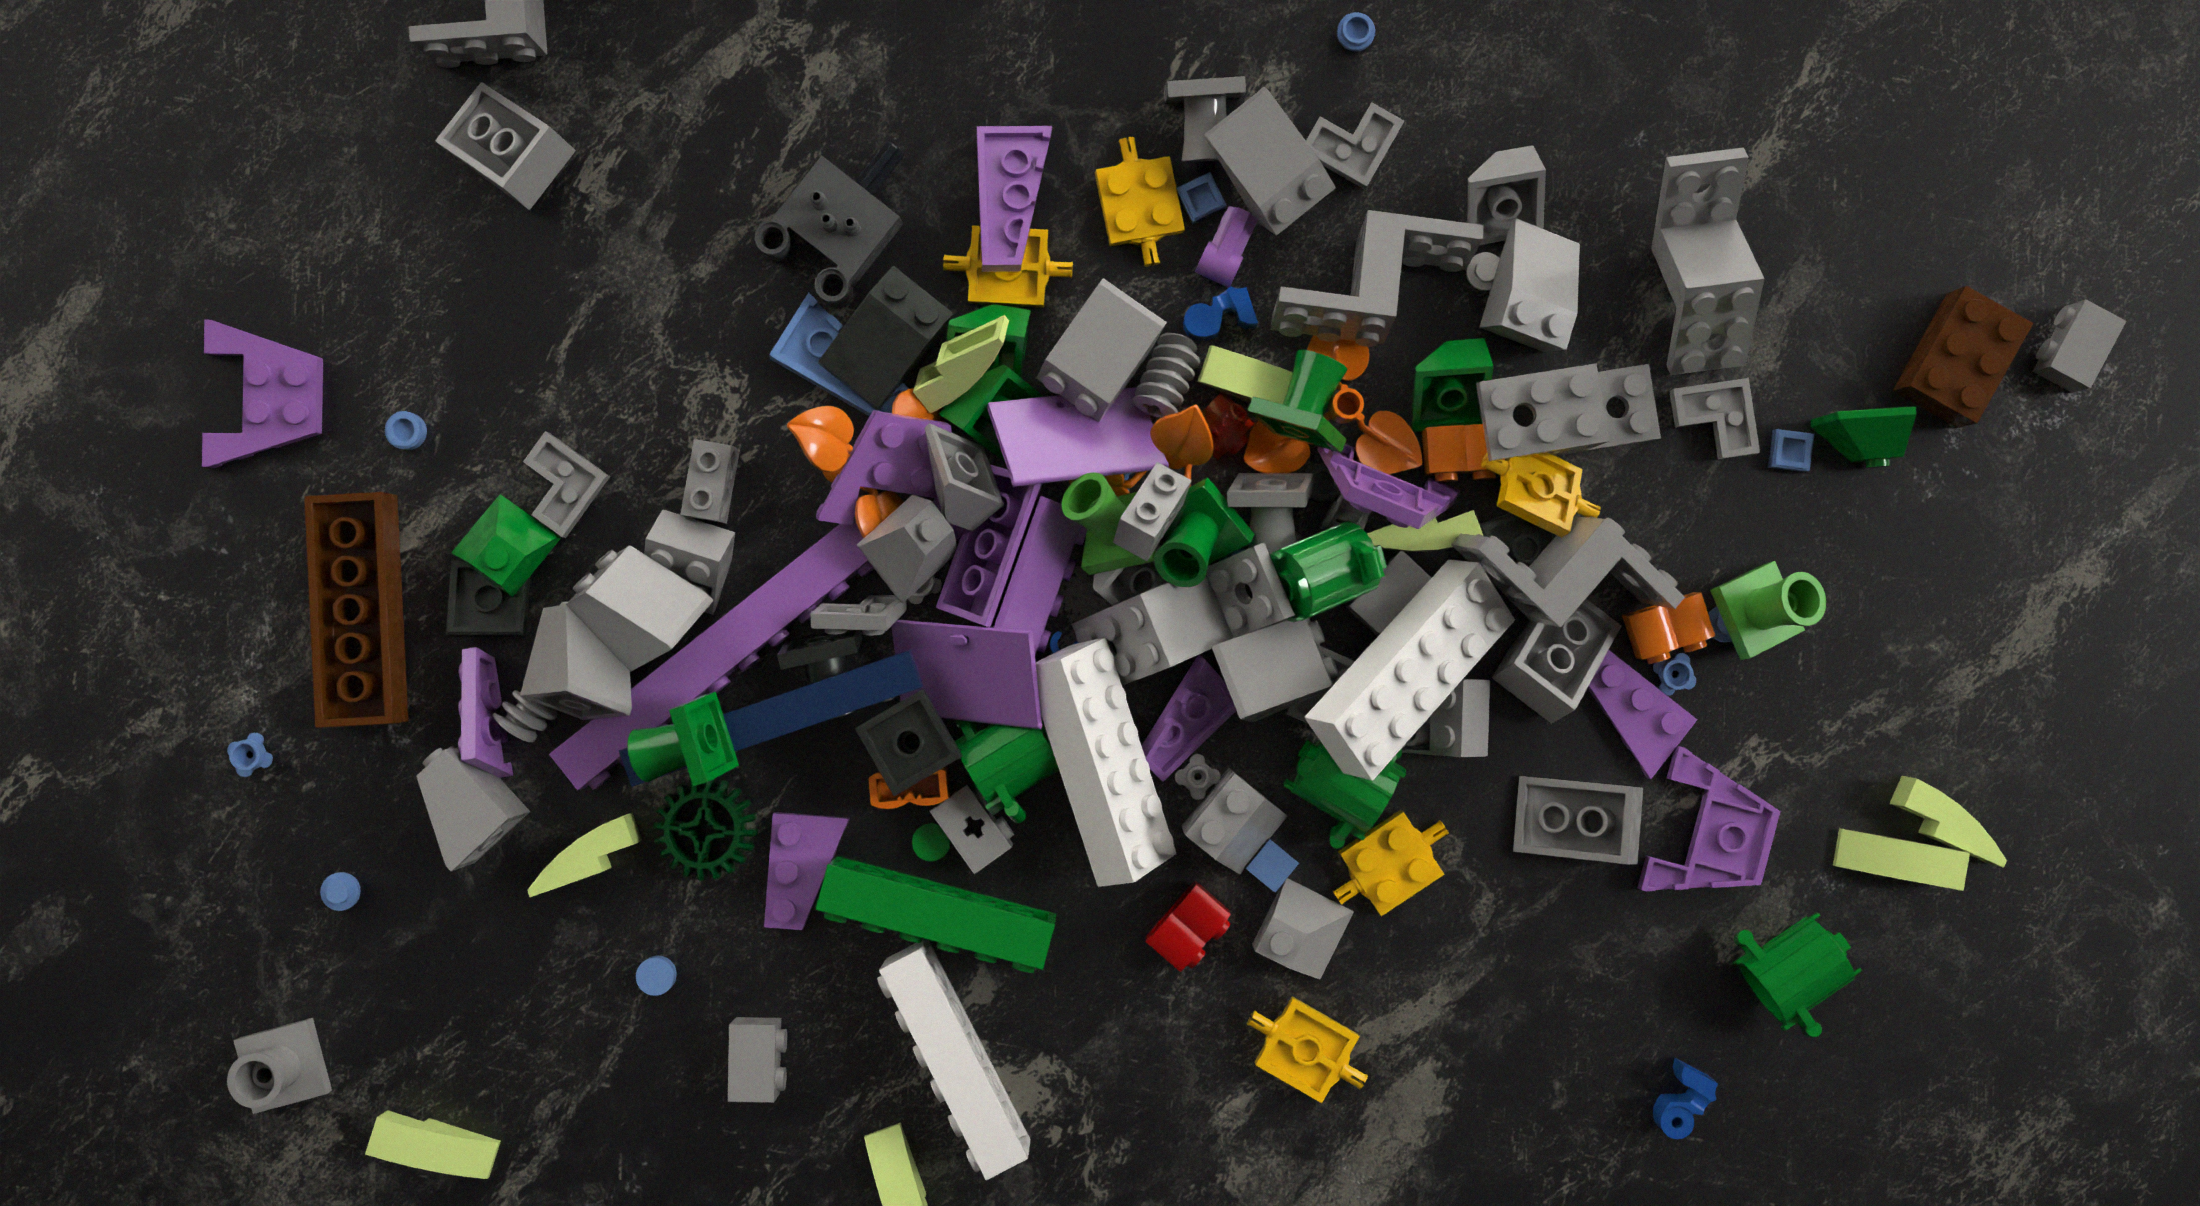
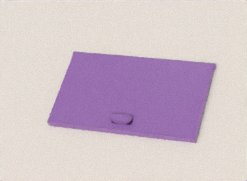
M1136 388L1124 389L1100 422L1091 416L1082 414L1076 406H1073L1074 404L1061 395L991 402L987 406L1013 487L1075 480L1084 474L1092 472L1109 476L1151 471L1157 462L1166 467H1169V463L1164 453L1156 448L1150 437V431L1153 426L1150 415L1141 411L1133 403L1132 398L1135 397Z
M897 620L891 626L895 655L911 650L923 683L922 688L901 694V701L924 689L939 716L943 719L1032 729L1042 728L1032 631Z

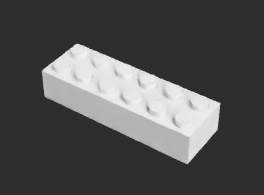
M1448 559L1304 717L1344 774L1373 781L1515 621L1481 564Z
M1106 637L1072 644L1036 662L1041 716L1098 887L1134 883L1176 855L1173 838L1169 832L1162 811L1161 801L1150 774V767L1138 737V730L1126 700V693L1120 682L1114 663V656L1110 651Z
M922 939L921 943H915L887 957L879 969L881 976L877 977L879 986L886 998L893 997L899 1009L895 1012V1016L903 1032L907 1033L910 1031L917 1044L913 1046L916 1059L922 1068L928 1066L934 1078L930 1082L938 1101L940 1103L946 1101L952 1113L948 1116L954 1133L958 1138L962 1135L964 1136L970 1148L966 1151V1155L975 1172L981 1170L985 1180H988L1027 1160L1031 1139L930 941Z

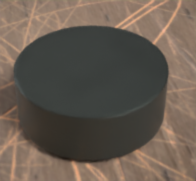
M1325 464L1316 465L1307 472L1314 473V490L1310 499L1325 503L1339 495L1340 490Z

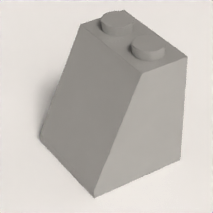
M1103 278L1045 359L1036 379L1041 381L1049 391L1061 395L1074 404L1082 414L1091 416L1100 422L1145 362L1167 322Z
M629 545L618 553L611 549L603 555L595 564L599 570L594 575L588 573L573 587L576 594L566 605L630 671H633L671 650L714 600L699 588Z
M561 602L559 606L543 608L520 696L582 720L630 716L632 709L630 670L566 605L568 602Z
M1309 618L1298 622L1286 620L1212 646L1241 720L1249 722L1258 721L1328 692L1335 684L1334 679L1339 677V673L1332 657L1328 656L1325 658L1320 643L1325 642V639L1316 620L1310 622Z
M451 746L444 751L442 748H439L432 752L422 763L425 768L416 776L445 866L450 871L478 861L531 812L499 777L461 761L458 747Z
M1228 768L1221 776L1220 781L1212 787L1181 827L1184 834L1211 857L1236 873L1241 874L1288 816L1233 770Z

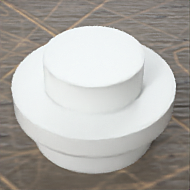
M1489 252L1475 255L1466 268V276L1469 283L1481 291L1491 290L1500 258Z

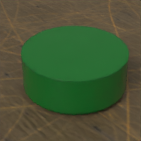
M935 822L925 823L920 826L912 838L914 852L925 861H937L943 858L951 845L947 835L940 825Z

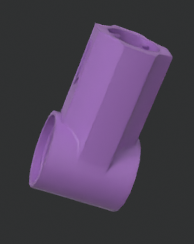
M1228 206L1217 228L1212 242H1208L1195 272L1229 288L1243 260L1241 255L1258 219L1250 212L1239 207Z

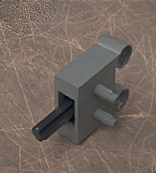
M889 141L886 142L856 181L821 155L773 218L758 226L754 238L756 246L768 259L782 261L787 259L794 250L792 236L795 234L837 267H829L818 273L815 279L816 293L831 307L839 308L845 306L853 296L854 286L903 225L900 216L873 195L902 160L904 153L895 144ZM771 234H783L781 246L776 249L766 248V240ZM833 279L843 281L841 293L836 296L825 294V287L829 281Z

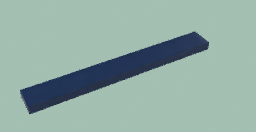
M908 650L723 714L734 750L738 751L922 688L923 683L912 652ZM628 747L619 750L631 787L645 783L632 768ZM687 766L671 771L665 775L686 769Z

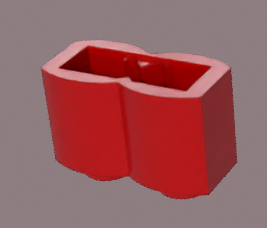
M1195 880L1145 937L1146 943L1180 972L1186 966L1192 969L1205 955L1206 951L1202 949L1212 937L1218 940L1230 927L1231 923L1228 921L1231 915L1230 910Z

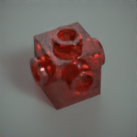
M1222 391L1202 411L1212 435L1214 448L1212 455L1217 461L1228 450L1235 455L1250 440L1245 434L1255 424L1248 416L1246 410L1241 405L1236 404Z

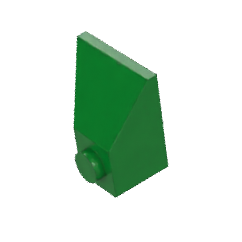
M992 304L949 320L947 341L1005 315L1009 323L1004 343L986 372L1001 365H1006L1018 376L1022 377L1031 310Z
M1485 338L1446 341L1415 367L1411 429L1413 432L1422 431L1428 427L1483 424L1476 384L1492 380L1493 363Z
M1001 365L985 372L967 392L944 406L939 415L1005 463L987 409L988 403L1044 396L1009 367Z
M1916 406L1838 411L1811 419V428L1850 462L1865 461L1866 468L1890 466L1889 460L1904 457L1916 417Z
M500 494L451 553L513 598L561 538Z

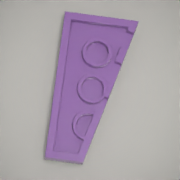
M977 126L982 272L1021 271L1051 138L1052 126Z

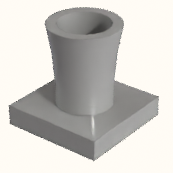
M1245 76L1167 81L1164 87L1165 103L1184 102V145L1181 162L1218 160L1204 134L1227 117L1226 99L1240 98L1246 93Z
M1238 473L1227 491L1228 507H1251L1250 529L1255 535L1251 543L1248 544V549L1265 543L1270 555L1282 547L1297 542L1293 507H1306L1314 490V473Z
M313 1018L233 1040L238 1059L232 1064L228 1072V1090L236 1102L251 1108L253 1114L322 1096L332 1091Z

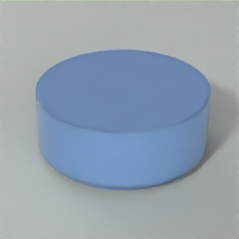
M407 411L393 414L385 425V436L388 442L394 447L403 450L418 448L424 442L427 435V428L423 419Z
M664 956L649 957L640 964L636 972V981L639 988L644 993L652 996L662 995L674 985L677 977L674 964Z

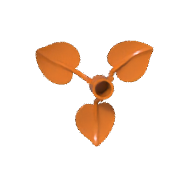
M1313 335L1307 347L1309 351L1323 354L1345 365L1348 370L1342 378L1344 381L1357 379L1362 375L1369 363L1368 347L1358 345L1353 340L1340 339L1335 342H1327ZM1340 382L1337 386L1339 392L1331 398L1327 407L1328 412L1324 414V418L1327 420L1332 419L1340 424L1349 423L1353 419L1356 420L1358 428L1364 432L1355 443V452L1359 463L1388 475L1420 467L1422 465L1421 448L1408 423L1396 413L1378 411L1371 416L1368 426H1366L1364 423L1365 416L1361 413L1364 408L1362 395L1357 390L1348 388L1346 384ZM1258 420L1249 434L1243 459L1249 467L1261 473H1292L1306 463L1310 457V447L1307 443L1272 433Z
M914 388L906 389L899 393L892 404L893 414L944 422V418L939 415L942 408L930 414L913 393ZM821 406L802 412L789 421L786 426L799 442L810 463L823 471L825 478L833 483L837 474L841 473L849 459V453L853 451V447L848 443L853 437L854 427L848 415L841 409L834 406ZM860 487V489L870 494L859 497L855 505V519L863 538L904 503L895 492L883 491L878 494L877 489Z
M1197 404L1181 412L1158 419L1151 428L1150 437L1159 451L1164 453L1169 463V468L1181 469L1184 467V477L1190 480L1192 466L1206 463L1213 454L1212 435ZM1147 471L1137 472L1129 480H1124L1123 474L1104 477L1116 495L1121 496L1130 494L1128 489L1132 488Z

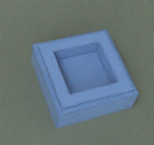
M1211 172L1176 188L1178 197L1192 225L1227 207Z
M1781 429L1772 430L1768 468L1809 472L1814 434Z
M1268 839L1246 866V869L1272 891L1276 892L1299 862L1271 839Z

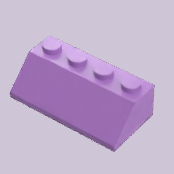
M994 465L990 466L1004 505L974 531L963 529L936 605L938 609L992 628L1043 485L1041 483L1013 487L1008 469Z
M1040 496L994 628L1032 631L1035 656L1037 651L1044 653L1051 636V632L1045 630L1050 616L1056 618L1058 616L1064 596L1059 595L1058 591L1062 580L1070 582L1077 560L1071 558L1075 544L1083 545L1087 532L1085 527L1064 515L1062 504Z

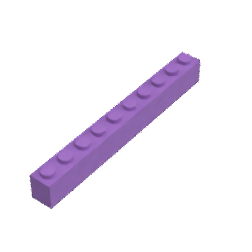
M854 518L853 525L839 524L631 689L632 709L630 716L593 719L553 750L549 755L574 787L580 790L590 786L594 790L611 777L608 770L617 763L624 766L619 750L627 747L628 737L632 730L668 725L672 721L669 709L705 695L708 691L710 693L715 691L718 693L731 682L727 676L737 668H740L742 672L750 668L760 659L757 653L768 644L774 648L790 635L787 629L798 620L802 625L811 619L810 613L823 600L829 597L833 601L850 588L846 583L858 573L861 577H864L874 570V567L857 547V544L864 538L858 529L856 519Z

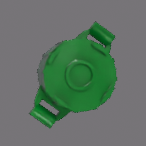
M1350 521L1282 547L1270 554L1295 614L1287 618L1290 622L1303 621L1377 589L1380 579L1385 576L1383 569L1387 568L1381 545L1374 546L1371 538H1369L1361 526Z
M1042 716L1043 726L1041 729L990 724L977 732V725L974 722L956 720V725L964 733V736L955 741L963 755L961 760L973 782L987 801L988 805L985 807L992 815L1004 809L1013 822H1023L1026 818V813L1017 803L1015 796L1059 770Z
M1318 739L1316 744L1306 740L1298 753V756L1301 757L1296 766L1298 774L1294 782L1286 778L1284 787L1339 820L1337 825L1330 830V844L1332 847L1341 848L1349 833L1364 841L1366 838L1364 834L1373 827L1383 813L1396 789L1400 776L1403 778L1406 776V769L1395 763V760L1399 759L1402 755V748L1377 777L1371 781L1344 774L1320 739Z
M1815 912L1810 917H1804L1762 947L1757 944L1749 930L1737 932L1734 935V942L1742 948L1745 954L1732 963L1734 966L1739 965L1744 979L1766 1009L1783 1024L1780 1027L1781 1030H1788L1797 1023L1805 1037L1819 1036L1822 1033V1027L1818 1022L1814 1021L1808 1011L1853 981L1855 976L1862 972L1861 968L1853 970L1847 959L1846 951L1851 946L1840 932L1833 935L1816 922L1815 919L1821 916L1818 912Z

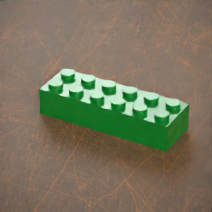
M837 856L828 863L816 910L825 912L824 918L831 921L846 923L847 918L862 922L861 927L872 932L884 933L885 928L900 932L899 938L910 942L921 943L922 938L936 941V947L941 950L959 953L960 948L975 952L974 957L979 960L996 963L997 958L1012 962V968L1028 973H1034L1035 968L1043 970L1056 921V913Z

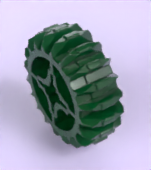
M714 779L704 783L703 788L701 784L693 786L690 780V790L684 784L676 786L679 798L671 793L664 797L666 803L671 808L664 806L657 808L656 812L666 819L665 821L653 823L654 829L664 830V835L654 838L655 844L666 843L668 848L660 852V857L665 858L671 854L675 857L669 865L672 870L684 864L682 876L687 878L696 868L697 880L703 881L706 879L709 869L711 877L716 880L721 877V867L728 874L735 871V865L732 860L739 864L746 862L747 858L740 849L744 851H752L755 845L751 841L746 840L745 836L752 837L758 834V829L747 827V823L756 820L757 816L755 813L745 816L743 809L749 807L751 801L749 799L741 803L736 801L742 792L739 788L734 789L728 795L726 793L729 787L728 781H721L717 789H715ZM695 798H702L701 807L698 808L697 816L694 820L678 821L682 809L688 802ZM714 800L728 810L734 825L719 819L716 811L717 805H714ZM707 820L709 821L708 825H712L713 829L718 831L703 837V832L700 833L698 828L693 827ZM678 833L692 839L695 847L694 852L698 853L697 856L691 854L682 845ZM734 837L730 848L723 856L709 859L710 851L713 850L716 838Z

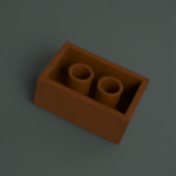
M1968 286L1946 294L1896 383L1893 392L1957 428L1977 424L2033 323Z

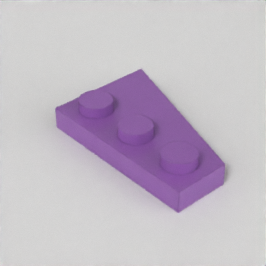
M477 647L462 649V663L459 666V677L462 682V699L458 705L461 717V737L458 741L461 761L499 778L513 776L511 762L504 763L501 743L508 742L507 732L493 717V713H496V709L502 703L495 657Z
M1608 650L1587 688L1605 716L1610 719L1620 734L1622 742L1631 751L1647 779H1652L1697 721L1694 716L1610 650Z
M1200 655L1193 662L1142 744L1150 770L1161 781L1166 780L1237 711L1225 681Z
M773 813L764 927L793 930L804 929L821 889L827 865L834 858L843 832L850 820L849 817Z

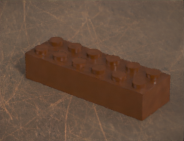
M385 492L304 496L315 728L408 722L397 495Z

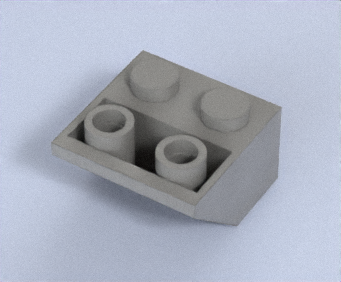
M663 509L645 539L644 554L708 594L714 601L704 612L713 615L732 560L735 532Z
M1462 679L1402 747V753L1452 757L1488 756L1490 680Z

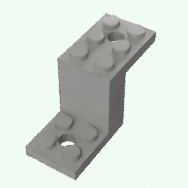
M485 0L486 20L409 26L410 42L435 64L445 68L458 67L460 62L474 61L482 65L496 64L498 59L512 58L519 62L534 61L536 56L547 55L544 1Z
M1744 147L1666 157L1651 250L1677 308L1666 364L1670 375L1746 366L1765 278L1736 220L1748 162V155ZM1710 184L1705 191L1694 193L1701 185ZM1712 334H1719L1716 338L1707 341Z
M1368 210L1356 240L1350 296L1280 287L1272 314L1270 330H1277L1282 335L1297 337L1302 334L1315 335L1320 340L1335 342L1340 339L1353 340L1356 344L1366 347L1384 344L1397 315L1402 263L1411 267H1419L1424 264L1439 266L1442 270L1456 272L1461 269L1466 270L1483 239L1484 225Z
M1597 363L1482 381L1476 384L1489 461L1545 452L1559 456L1661 439L1649 364L1598 372ZM1610 398H1618L1624 403L1625 412L1621 418H1613L1608 414L1606 405ZM1518 405L1529 407L1533 413V420L1527 427L1518 425L1513 419V411Z
M1573 516L1571 531L1562 538L1556 535L1529 567L1522 562L1516 564L1507 555L1510 551L1509 548L1495 536L1489 538L1480 534L1469 535L1461 533L1451 544L1468 562L1480 563L1492 584L1530 621L1561 628L1608 572L1641 603L1675 609L1685 598L1675 588L1678 585L1677 581L1667 572L1661 569L1657 570L1649 562L1651 556L1648 552L1637 544L1631 545L1622 536L1625 533L1624 529L1610 518L1600 519L1593 516Z
M1261 543L1208 566L1206 577L1196 586L1179 587L1166 583L1072 623V627L1079 643L1106 637L1110 651L1114 656V663L1121 685H1125L1212 649L1214 645L1248 634L1295 614L1266 545ZM1245 583L1252 591V598L1246 592ZM1111 641L1115 645L1117 654L1114 652L1112 648Z

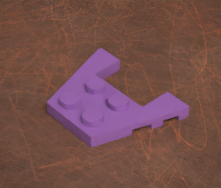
M204 319V354L210 356H244L242 433H202V467L216 468L236 459L241 460L254 456L255 453L270 448H279L322 434L323 358L213 320Z
M873 410L853 446V451L849 453L850 457L844 468L833 481L832 489L825 502L821 503L818 508L816 518L819 521L853 525L855 505L860 487L934 498L933 503L941 512L924 428L930 423L952 433L951 425L945 422ZM950 524L954 530L955 539L959 542L963 528Z
M1348 444L1344 445L1342 453L1322 447L1317 449L1345 500L1350 501V504L1359 511L1365 513L1374 511L1387 516L1386 518L1389 522L1402 528L1411 526L1420 529L1453 506L1460 493L1459 489L1441 482H1435L1434 479L1429 477L1424 488H1420L1353 460L1355 447Z
M1677 746L1673 751L1667 779L1704 789L1688 854L1684 865L1646 855L1637 888L1648 892L1664 889L1683 890L1699 887L1718 888L1761 885L1781 811L1742 785L1737 784L1709 763L1702 761L1686 748Z

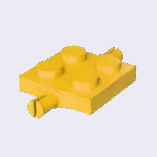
M1129 137L1128 140L1123 138L1119 140L1123 162L1117 166L1096 169L1095 171L1109 246L1127 243L1141 245L1144 266L1158 265L1160 261L1155 242L1165 236L1181 234L1185 231L1170 156L1151 160L1138 159L1135 138Z
M972 225L971 246L967 252V257L944 255L943 271L966 272L969 281V304L1044 308L1045 287L1049 277L1072 278L1073 262L1050 261L1047 250L1048 230L1030 229L1021 271L982 272L980 226Z
M1545 452L1508 458L1506 461L1503 459L1489 461L1488 453H1486L1482 459L1481 467L1500 475L1501 478L1497 507L1561 538L1571 531L1575 513L1584 517L1593 516L1595 518L1600 514V506L1582 499L1580 481L1583 469L1557 456Z
M1399 810L1364 834L1366 837L1364 841L1357 838L1338 851L1348 866L1351 880L1333 891L1340 904L1343 905L1344 902L1360 892L1371 901L1380 916H1383L1445 875L1435 861L1430 845L1448 835V830L1439 820L1421 833L1413 827L1405 813Z
M1293 996L1283 1013L1274 1022L1255 1010L1251 1014L1252 1018L1249 1017L1247 1025L1266 1035L1265 1044L1255 1060L1256 1066L1320 1103L1324 1101L1330 1088L1341 1078L1358 1089L1364 1086L1362 1081L1365 1083L1368 1075L1348 1065L1350 1053L1360 1037L1356 1032Z

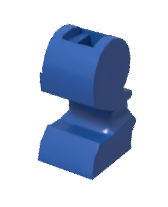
M1230 286L1223 293L1212 298L1211 306L1198 303L1189 307L1183 321V329L1186 335L1197 341H1208L1217 337L1222 315L1228 312L1235 315L1237 326L1244 329H1256L1258 321L1247 287L1234 288Z
M1674 1058V1075L1683 1085L1688 1086L1686 1093L1660 1094L1653 1107V1119L1656 1125L1668 1137L1683 1139L1693 1130V1115H1703L1708 1104L1716 1100L1715 1091L1718 1083L1706 1073Z

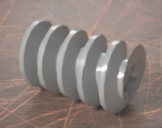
M1176 333L1160 335L1157 342L1158 346L1155 347L1152 359L1149 360L1146 366L1147 371L1143 373L1140 380L1141 384L1137 386L1135 397L1132 398L1137 408L1155 417H1164L1178 413L1174 406L1182 405L1184 399L1181 394L1187 393L1189 389L1186 381L1193 380L1195 376L1193 369L1198 368L1201 362L1194 353L1197 351L1196 344L1190 338Z
M514 690L512 694L518 703L513 705L504 701L502 706L507 715L504 717L494 712L493 717L511 735L523 741L534 742L537 738L535 730L544 731L547 727L546 719H555L558 715L557 710L521 697V692Z

